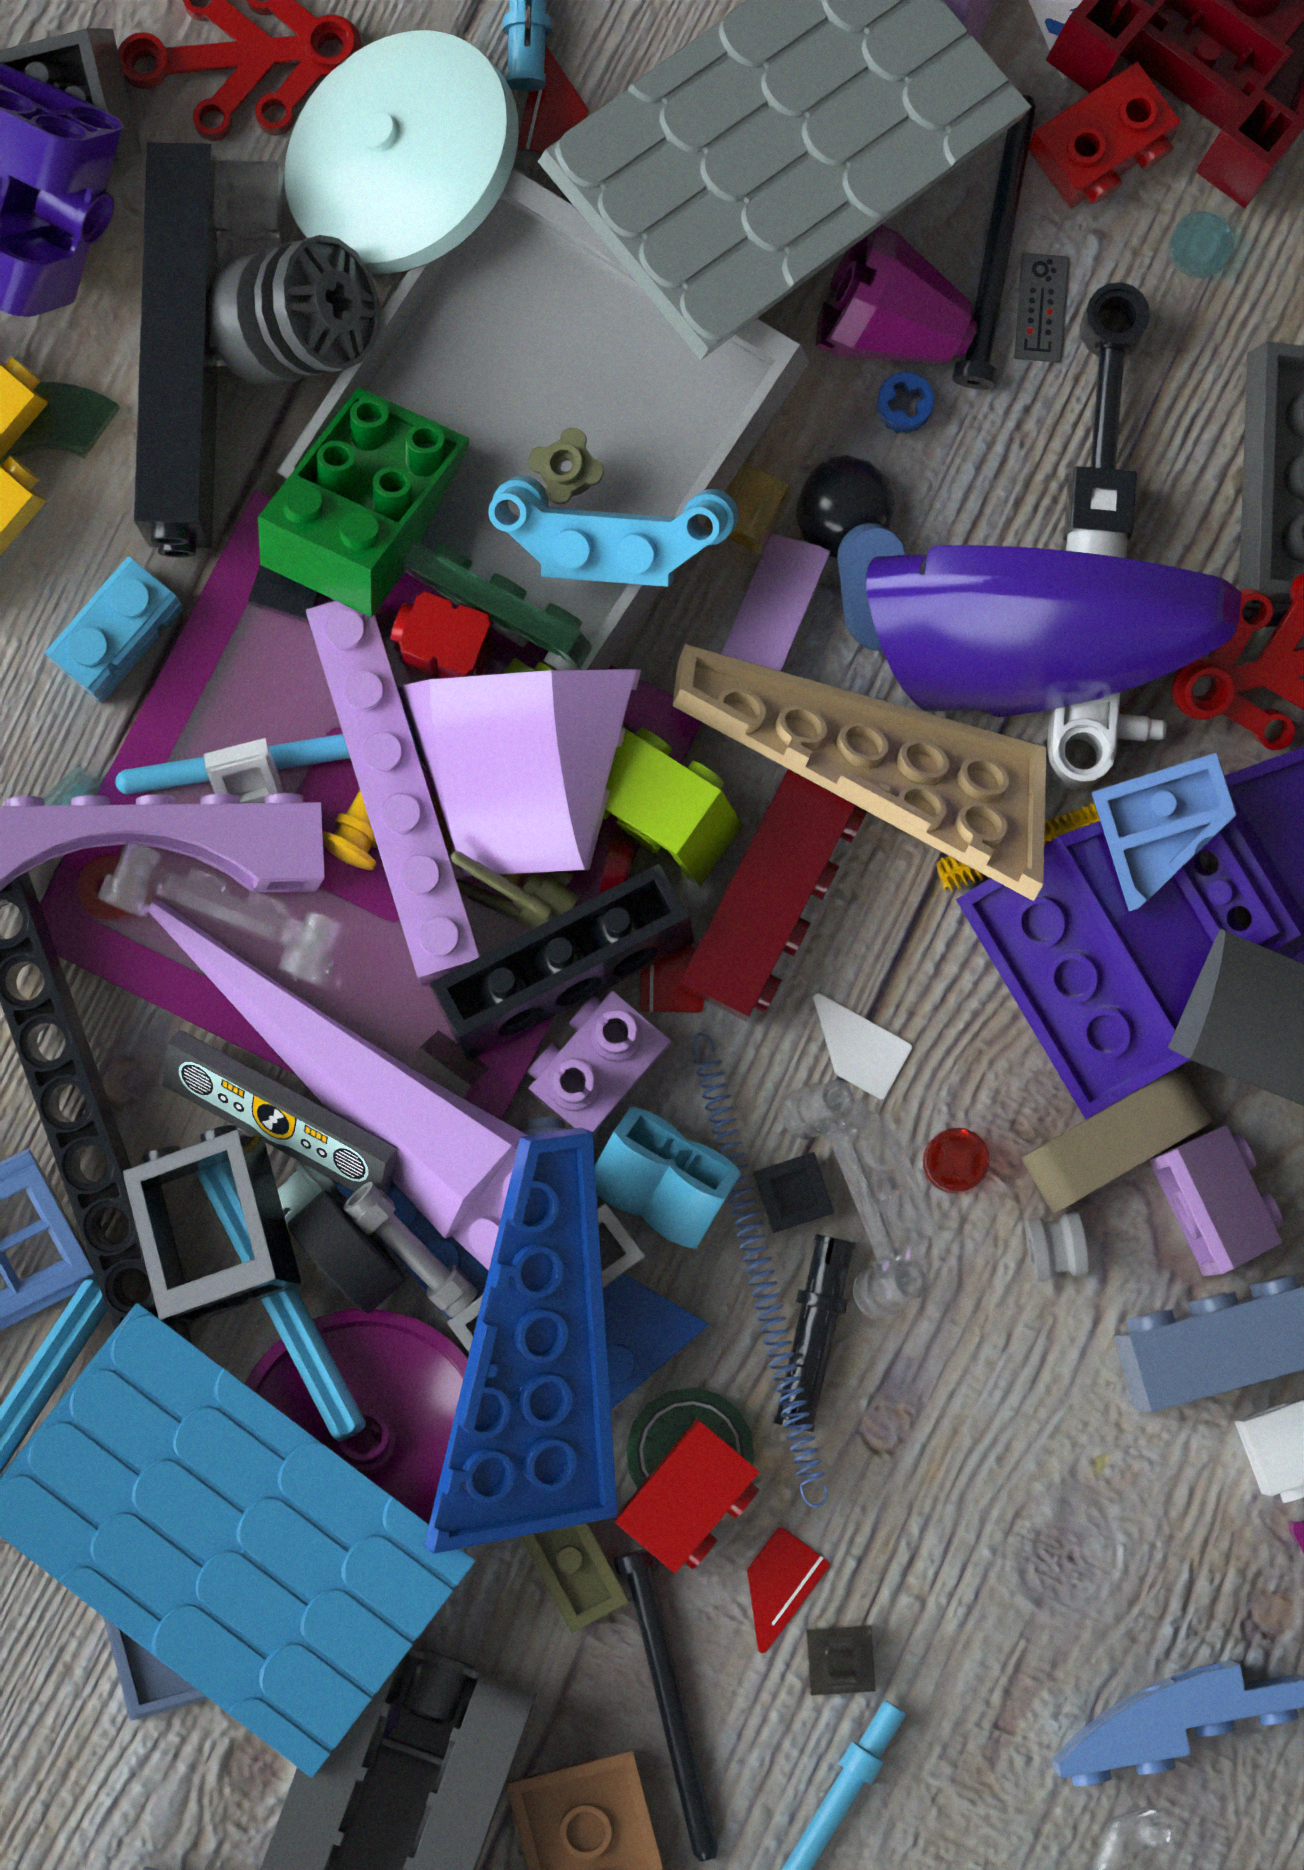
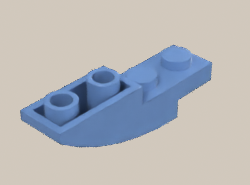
M1226 1660L1196 1667L1162 1679L1129 1695L1102 1712L1077 1732L1052 1758L1054 1771L1061 1778L1072 1777L1073 1786H1087L1111 1780L1110 1770L1136 1765L1137 1774L1140 1775L1172 1770L1176 1768L1174 1758L1191 1755L1186 1733L1187 1728L1195 1727L1197 1737H1206L1234 1731L1233 1720L1259 1716L1260 1725L1281 1724L1299 1719L1297 1709L1304 1707V1676L1294 1674L1244 1683L1240 1664L1232 1660Z

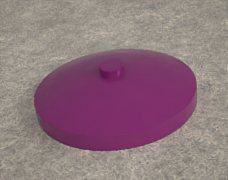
M350 1309L333 1312L313 1319L366 1421L365 1428L358 1434L346 1440L337 1441L331 1436L282 1339H279L254 1366L245 1385L429 1524L468 1358L451 1340L435 1328L404 1314L374 1309L371 1313L367 1314L360 1309Z

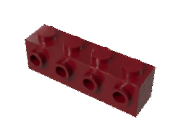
M788 769L679 982V988L746 1022L753 1009L765 1014L782 982V979L771 974L782 952L793 957L795 956L811 922L800 917L810 896L813 895L821 900L824 899L840 867L829 861L840 838L852 843L868 811Z

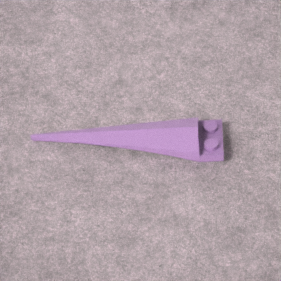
M160 899L145 901L144 904L149 913L330 1112L398 1149L392 1181L445 1239L452 1236L489 1271L520 1137L528 1135L430 1080L330 1018L245 961Z

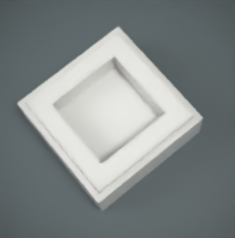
M266 738L204 754L205 768L215 794L239 796V803H265L266 796L283 793L282 782Z

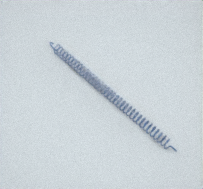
M699 1033L694 1039L696 1058L693 1062L697 1065H704L697 1070L696 1074L706 1077L699 1083V1086L710 1088L703 1093L702 1097L712 1100L707 1103L705 1109L716 1111L708 1117V1121L718 1123L712 1127L711 1132L722 1134L714 1140L715 1145L725 1146L718 1150L720 1153L730 1147L742 1144V1141L717 1143L721 1138L739 1132V1129L714 1131V1129L721 1125L736 1121L737 1118L711 1119L713 1116L734 1107L708 1108L711 1104L729 1098L731 1095L705 1096L715 1089L727 1086L728 1083L702 1085L705 1081L723 1075L725 1072L699 1073L709 1066L722 1062V1060L711 1062L696 1061L699 1058L696 1044L698 1037L705 1036L708 1038L712 1045V1051H715L712 1039L705 1033ZM742 1152L723 1156H725L728 1160H732L737 1157L744 1156L745 1153ZM748 1164L737 1165L736 1167L740 1170L748 1167ZM751 1176L739 1177L735 1184L750 1179ZM754 1188L732 1189V1193H738L732 1195L728 1202L740 1205L733 1208L731 1214L743 1216L737 1219L734 1225L745 1228L737 1234V1237L740 1239H750L742 1243L740 1249L752 1251L743 1257V1261L755 1263L746 1269V1273L759 1274L753 1277L748 1284L751 1286H762L754 1290L751 1296L765 1298L754 1306L758 1310H767L761 1313L757 1319L763 1322H770L764 1325L760 1331L762 1333H775L767 1337L763 1343L766 1345H778L768 1350L766 1355L769 1357H781L769 1365L772 1369H783L773 1375V1380L786 1381L778 1385L775 1391L789 1393L781 1397L778 1403L782 1405L795 1404L784 1409L781 1415L785 1417L798 1416L787 1421L784 1427L789 1429L801 1428L790 1433L787 1439L792 1441L804 1440L793 1445L790 1451L795 1453L807 1452L796 1457L793 1463L798 1465L810 1464L799 1469L796 1475L801 1477L813 1476L800 1483L801 1495L809 1506L820 1507L826 1502L828 1497L826 1485L823 1486L825 1490L824 1500L819 1504H812L806 1499L802 1485L824 1476L825 1473L801 1472L821 1464L822 1461H797L818 1452L819 1449H794L815 1440L816 1437H791L812 1428L813 1425H788L809 1416L810 1413H785L806 1404L807 1401H782L803 1392L804 1389L779 1390V1388L800 1380L801 1377L775 1378L782 1373L797 1368L798 1365L772 1366L779 1361L794 1356L795 1353L769 1354L792 1343L791 1340L767 1342L776 1336L789 1332V1329L764 1330L773 1324L786 1320V1317L761 1318L768 1313L783 1308V1305L758 1306L761 1303L779 1297L781 1294L754 1295L778 1283L776 1281L752 1283L758 1278L774 1273L775 1270L749 1271L760 1264L771 1261V1258L746 1259L769 1247L743 1248V1246L764 1238L766 1235L740 1236L748 1230L762 1226L763 1223L737 1224L748 1217L759 1214L760 1211L734 1212L741 1207L755 1203L757 1200L731 1201L741 1194L753 1191Z

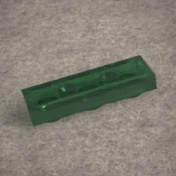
M417 542L413 544L402 565L418 581L464 606L488 614L491 621L579 669L582 667L593 646L579 631L583 622L576 616L552 603L547 605L545 611L523 601L528 593L525 589L497 573L493 574L490 581L479 577L469 571L473 564L470 559L444 544L439 543L435 552Z

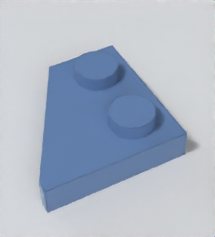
M1218 753L1091 792L1129 911L1140 908L1237 815Z

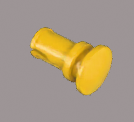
M359 790L347 813H339L335 819L334 824L338 827L335 834L322 832L323 846L327 851L347 864L361 869L374 870L376 861L368 852L371 847L378 848L361 791Z

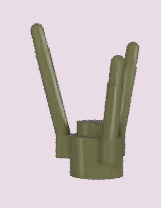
M455 851L451 855V860L455 864L513 901L510 902L480 887L473 886L456 878L460 894L515 919L529 930L571 910L579 898V895L566 887L573 878V875L568 871L545 872L547 875L544 878L537 873H532L520 888L460 851Z

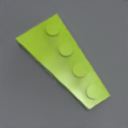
M514 658L503 674L550 671L554 669L542 662H538L536 667L532 669ZM641 727L635 735L625 729L622 746L616 747L606 786L610 793L603 818L607 819L610 814L619 818L616 824L628 835L634 837V841L654 856L657 855L662 847L668 850L683 870L681 874L701 887L743 827V823L722 790H720L724 781L710 769L694 760L686 768L668 755L673 749L651 731Z

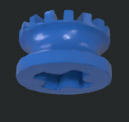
M900 372L893 374L884 381L877 397L876 410L880 421L885 424L886 428L889 430L891 428L895 433L904 432L908 434L911 431L919 430L926 424L933 410L934 395L932 387L925 378L916 373ZM896 388H903L908 395L918 392L921 400L916 403L915 416L907 417L902 409L892 412L889 408V405L894 402Z

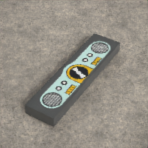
M179 1030L167 1043L163 1076L164 1087L229 1123L238 1126V1128L247 1133L264 1137L265 1143L354 1192L368 1182H372L386 1195L390 1192L398 1150L396 1147L185 1031Z

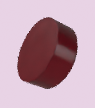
M611 833L599 894L629 879L636 841H633L634 837Z

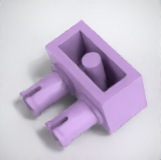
M611 991L603 1002L597 996H592L570 1021L569 1024L577 1032L560 1050L552 1043L528 1070V1073L536 1079L528 1088L529 1092L572 1129L583 1127L591 1131L592 1135L596 1133L671 1044L669 1038L614 991Z

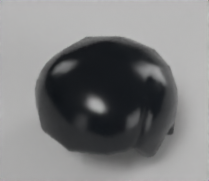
M841 455L830 457L827 462H821L810 473L802 487L796 505V519L804 540L807 543L830 550L829 556L837 558L842 539L856 526L874 523L888 529L895 505L889 479L870 461L853 456Z

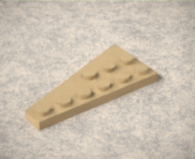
M685 644L677 663L673 707L1030 900H1035L1043 886L1046 747Z

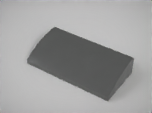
M1267 341L1247 353L1239 591L1251 588L1261 592L1271 602H1292L1290 598L1291 584L1297 576L1304 573V346Z
M1219 929L1168 1048L1197 1063L1304 1106V964Z

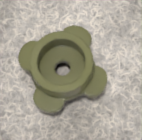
M565 429L558 441L548 447H536L529 455V467L533 472L539 473L547 485L546 496L555 504L568 503L572 496L580 495L588 490L590 486L597 485L604 476L603 464L598 459H594L587 450V437L580 429ZM566 460L571 461V469L566 472L562 471V462Z

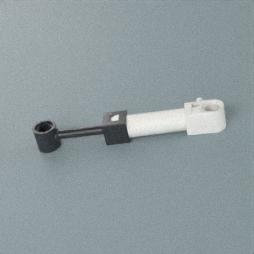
M1122 282L1108 283L1097 289L1086 306L1079 326L1083 343L1089 351L1099 357L1091 465L1090 467L1076 466L1068 479L1063 540H1067L1066 551L1126 558L1127 543L1133 534L1137 472L1116 469L1124 356L1129 355L1139 343L1147 327L1150 313L1148 302L1143 293L1133 285ZM1109 309L1120 311L1128 319L1130 329L1121 333L1108 331L1101 324L1099 313ZM1121 692L1101 699L1050 710L1046 748L1047 769L1052 778L1062 787L1072 790L1088 789L1097 784L1113 765L1117 749V739L1147 741L1148 739L1162 740L1166 736V722L1164 720L1150 719L1148 716L1119 714ZM1072 740H1082L1089 743L1096 752L1097 760L1095 766L1084 770L1072 766L1065 757L1066 743Z

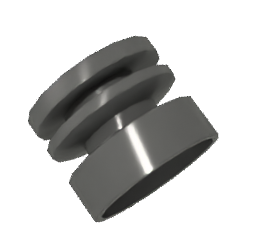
M316 235L301 241H293L277 248L271 247L244 254L226 261L214 276L208 296L209 328L218 353L234 374L249 384L271 387L297 381L309 375L319 376L327 372L345 370L361 363L374 347L380 324L379 298L371 273L358 253L339 238Z

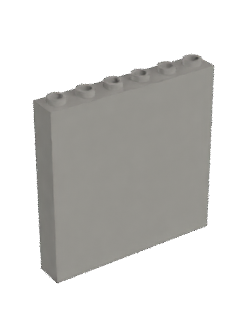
M512 168L506 186L495 206L471 235L445 255L420 267L410 269L379 315L380 324L374 347L361 363L342 371L277 473L287 480L358 387L469 437V447L405 572L420 582L428 572L446 584L440 594L446 599L451 600L455 605L459 606L462 604L475 610L479 605L497 617L492 628L520 647L524 648L529 639L534 640L549 650L543 661L556 670H608L662 586L541 577V563L507 532L497 529L490 521L488 509L496 489L514 476L526 475L538 480L546 490L547 485L539 473L533 472L529 467V455L536 447H548L558 441L565 429L577 428L586 435V448L591 456L603 464L604 476L600 483L590 486L588 490L580 495L572 496L568 503L555 504L548 499V508L677 517L683 513L686 504L699 492L707 489H717L725 492L810 360L799 343L757 318L700 361L577 209L569 202ZM568 460L561 464V470L564 472L569 471L572 467L571 461ZM508 500L510 511L520 516L518 505ZM698 514V521L702 526L708 517Z

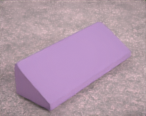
M771 533L721 654L782 672L831 551L814 544Z

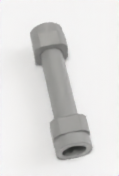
M368 1182L356 1190L347 1200L343 1209L353 1219V1222L366 1235L375 1232L428 1285L426 1290L428 1298L441 1311L443 1310L449 1317H454L472 1303L478 1293L477 1288L456 1265H451L447 1268L393 1214L395 1210L394 1202L381 1189H378L372 1182Z

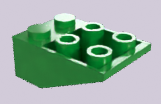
M358 387L258 516L260 565L372 618L405 573L469 447V437Z

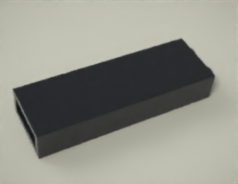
M147 142L134 522L149 547H158L159 555L176 558L193 557L196 555V548H212L218 351L209 328L208 296L213 278L221 269L224 180L211 144Z

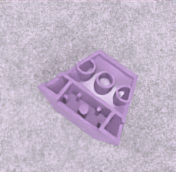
M550 670L429 679L398 686V692L455 851L462 852L497 874L590 870L610 793L606 786L616 747L622 746L626 730L621 728L631 690H636L641 670ZM462 868L464 876H473Z

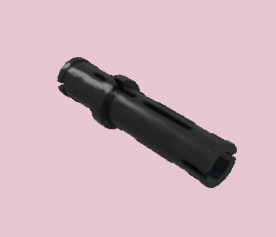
M820 1234L815 1235L816 1242L805 1290L798 1289L796 1302L802 1303L791 1349V1352H794L795 1355L789 1358L788 1365L797 1364L798 1367L787 1371L785 1376H800L801 1379L783 1386L782 1389H804L803 1392L782 1401H807L806 1404L798 1406V1411L796 1407L785 1413L809 1412V1416L788 1424H812V1428L804 1430L808 1432H814L815 1416L838 1313H845L848 1300L842 1299L852 1252L856 1246L855 1242ZM781 1393V1397L789 1393ZM779 1404L773 1423L784 1426L787 1421L795 1418V1416L785 1417L781 1415L784 1409L795 1404Z

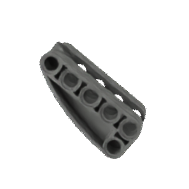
M411 1647L379 1691L371 1698L370 1703L336 1748L331 1751L330 1756L315 1776L310 1778L297 1767L260 1870H475L538 1693L473 1670L474 1666L422 1647H419V1650ZM398 1701L400 1707L397 1729L393 1728L391 1733L385 1736Z

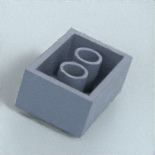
M1298 1274L1282 1275L1250 1284L1253 1297L1239 1301L1235 1291L1229 1293L1222 1292L1190 1301L1188 1306L1191 1314L1175 1318L1172 1309L1165 1311L1162 1309L1126 1319L1129 1331L1114 1335L1113 1337L1134 1410L1152 1413L1304 1370V1284L1300 1283Z

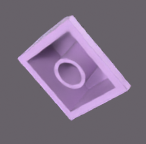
M1225 1125L1149 1159L1151 1167L1203 1276L1224 1274L1283 1243L1277 1232V1229L1284 1226L1281 1213L1268 1191L1259 1194L1249 1172L1256 1168V1162L1248 1143L1241 1133L1232 1136L1228 1126Z

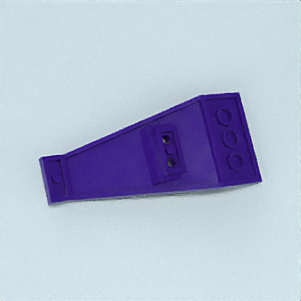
M1304 747L1225 775L1237 815L1138 909L1128 910L1100 821L1060 835L1044 845L1043 886L1034 901L992 878L956 899L1085 1120L1190 1060L1169 1049L1168 1046L1219 929L1304 964ZM1204 850L1213 852L1218 858L1219 866L1215 873L1206 871L1201 865L1200 858ZM1236 906H1243L1250 911L1252 922L1249 928L1241 927L1235 922L1233 912Z

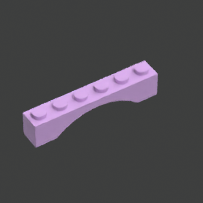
M333 601L306 609L305 611L417 978L421 985H425L480 956L375 614L371 618L338 601Z
M279 793L268 795L265 797V803H239V796L212 794L201 797V804H175V798L170 795H145L136 798V805H110V798L106 796L86 795L72 798L70 800L71 805L45 806L44 799L41 797L18 796L6 799L5 806H0V891L18 876L49 859L84 848L119 844L159 847L194 857L228 874L252 893L313 892L318 889L325 878L321 802L303 803V796L300 794Z

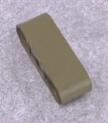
M1180 1065L1023 1156L1021 1160L1054 1214L1211 1123L1213 1119Z

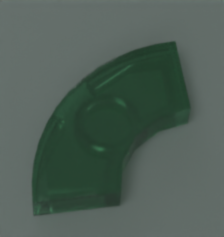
M40 382L34 390L49 403L0 460L4 462L9 455L17 458L37 449L64 450L85 459L120 407L111 399L87 388L59 382Z

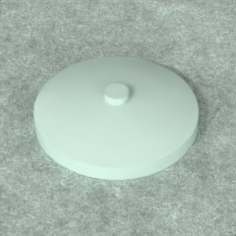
M418 30L397 33L372 42L346 58L327 75L310 96L298 117L290 137L285 161V190L290 211L300 230L307 238L316 235L339 238L358 253L370 273L388 274L414 269L432 262L458 246L472 234L493 209L506 186L514 165L519 135L518 114L512 91L506 79L476 47L457 36L438 31Z

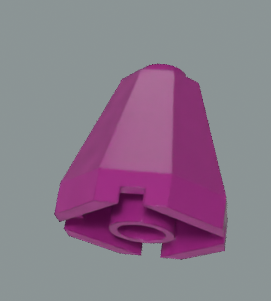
M880 225L848 249L835 270L829 286L836 290L833 306L823 302L817 319L815 346L836 356L942 365L951 361L954 354L959 356L965 354L974 338L977 322L971 319L972 303L897 231Z

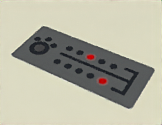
M1022 254L1015 359L1055 363L1061 361L1068 271L1067 256Z

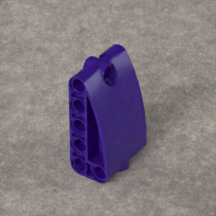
M0 63V310L16 316L31 317L75 302L90 246L101 238L113 216L114 198L110 193L106 192L124 124L114 115Z

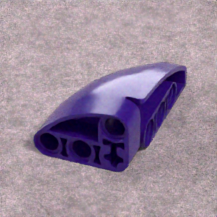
M940 545L930 548L927 554L876 556L871 560L866 574L867 599L884 655L902 689L917 706L926 712L984 710L995 717H1007L1053 710L1101 699L1146 684L1181 669L1220 648L1230 641L1235 634L1240 616L1241 592L1225 579L1173 566L1092 553L1010 546Z

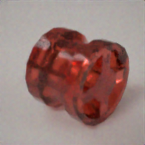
M950 1128L937 1134L927 1144L922 1155V1168L927 1180L936 1189L946 1193H962L976 1187L985 1178L989 1169V1151L985 1142L976 1133L965 1128Z

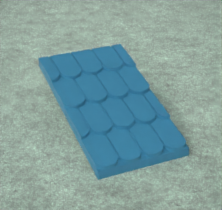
M138 1303L129 1311L0 1476V1536L310 1778L315 1776L330 1756L331 1751L336 1748L370 1703L374 1694L379 1691L412 1647L413 1642L418 1639L452 1594L456 1585L461 1582L476 1562V1560L461 1549L435 1554L426 1549L424 1544L429 1524Z

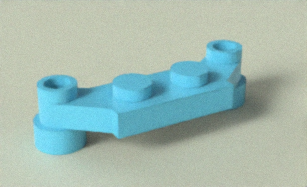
M526 475L514 476L501 484L496 489L488 509L492 524L497 529L507 532L541 563V577L666 587L674 582V569L707 545H716L724 541L736 528L739 518L738 508L734 500L727 493L717 489H707L699 492L686 504L683 513L677 517L548 508L545 488L538 480ZM508 500L518 505L520 516L510 511ZM698 514H703L710 518L713 530H707L700 525Z

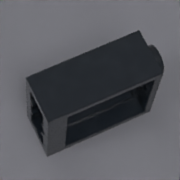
M236 1125L220 1126L205 1131L200 1135L201 1143L182 1150L179 1146H168L150 1151L143 1156L144 1164L122 1171L159 1320L189 1325L302 1285L264 1137L238 1130ZM229 1160L255 1259L186 1283L161 1185Z

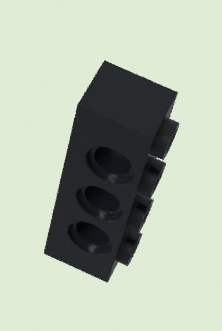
M657 864L429 983L442 1016L468 1062L695 943L690 916L661 865Z

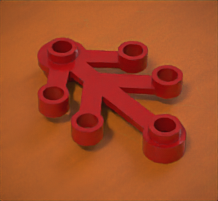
M183 0L189 16L198 21L209 20L234 41L165 48L158 37L150 33L140 32L128 36L119 46L118 53L125 80L132 86L140 89L156 87L164 81L167 75L236 69L212 98L198 103L193 111L195 128L198 134L208 141L222 140L230 133L232 128L231 116L275 65L298 63L277 92L265 94L258 100L255 106V115L259 127L265 133L277 136L286 133L292 127L294 122L293 110L321 77H327L346 58L362 48L361 37L354 24L342 16L332 14L316 18L295 0H269L267 2L246 0L249 8L254 13L263 16L273 14L297 35L272 38L226 0H212L204 8L193 6L191 0ZM328 40H336L343 47L338 55L328 57L320 52L321 45ZM142 57H151L156 60L155 68L147 74L136 72L134 70L135 63ZM277 105L283 107L286 110V114L281 121L271 123L263 118L265 110L270 106ZM217 111L224 116L221 125L212 129L201 124L202 118L206 113Z
M1304 573L1297 576L1290 587L1292 604L1255 660L1235 665L1254 630L1264 628L1270 622L1273 615V606L1268 597L1251 588L1240 591L1239 623L1230 641L1210 652L1208 656H1203L1178 669L1173 678V700L1184 714L1198 720H1207L1223 714L1250 730L1254 738L1270 750H1281L1292 742L1295 735V726L1286 714L1275 708L1261 710L1239 695L1238 692L1265 686L1304 710V680L1298 677L1304 675V646L1296 648L1304 635ZM1251 600H1259L1260 610L1258 614L1252 619H1243L1242 610L1245 604ZM1201 677H1210L1211 686L1204 695L1194 696V683ZM1273 720H1281V732L1272 739H1266V726Z

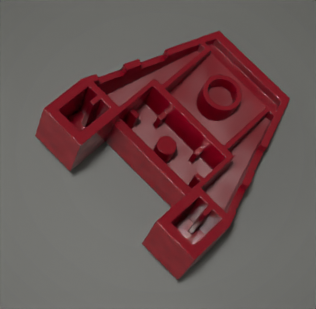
M1083 0L1068 17L1045 61L1088 93L1109 81L1126 60L1132 64L1138 61L1147 75L1221 129L1195 172L1244 209L1274 174L1304 129V0Z

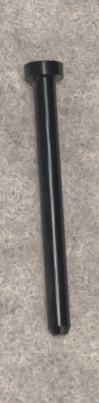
M1028 95L1022 96L1030 104L1031 108L1021 120L1007 129L972 319L977 322L976 332L966 352L965 360L957 361L954 365L952 381L972 389H993L997 380L998 369L990 365L1036 112L1035 101L1033 97Z
M646 1549L624 1553L613 1558L617 1574L627 1573L693 1855L699 1861L711 1860L716 1858L718 1844L652 1567L661 1564V1562Z

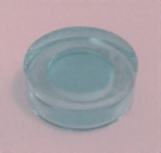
M1207 211L1193 212L1183 217L1175 226L1169 239V255L1175 267L1182 273L1195 278L1209 277L1218 273L1226 265L1233 251L1234 237L1230 226L1217 214Z
M78 764L43 797L44 805H71L70 800L72 798L86 796L96 785L94 783L95 779Z

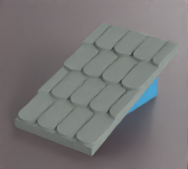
M745 0L728 12L723 20L632 82L627 90L565 132L560 140L545 149L538 163L701 361L1021 120L1031 106L1016 87L1008 83L1009 79L976 39L973 36H969L966 27L943 0Z

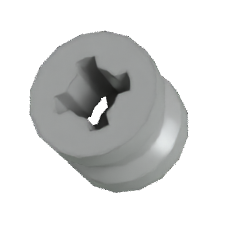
M1078 1211L1064 1213L1059 1221L1045 1222L1040 1217L1025 1220L1028 1254L1036 1282L1050 1280L1054 1273L1068 1271L1073 1276L1088 1274L1087 1246Z

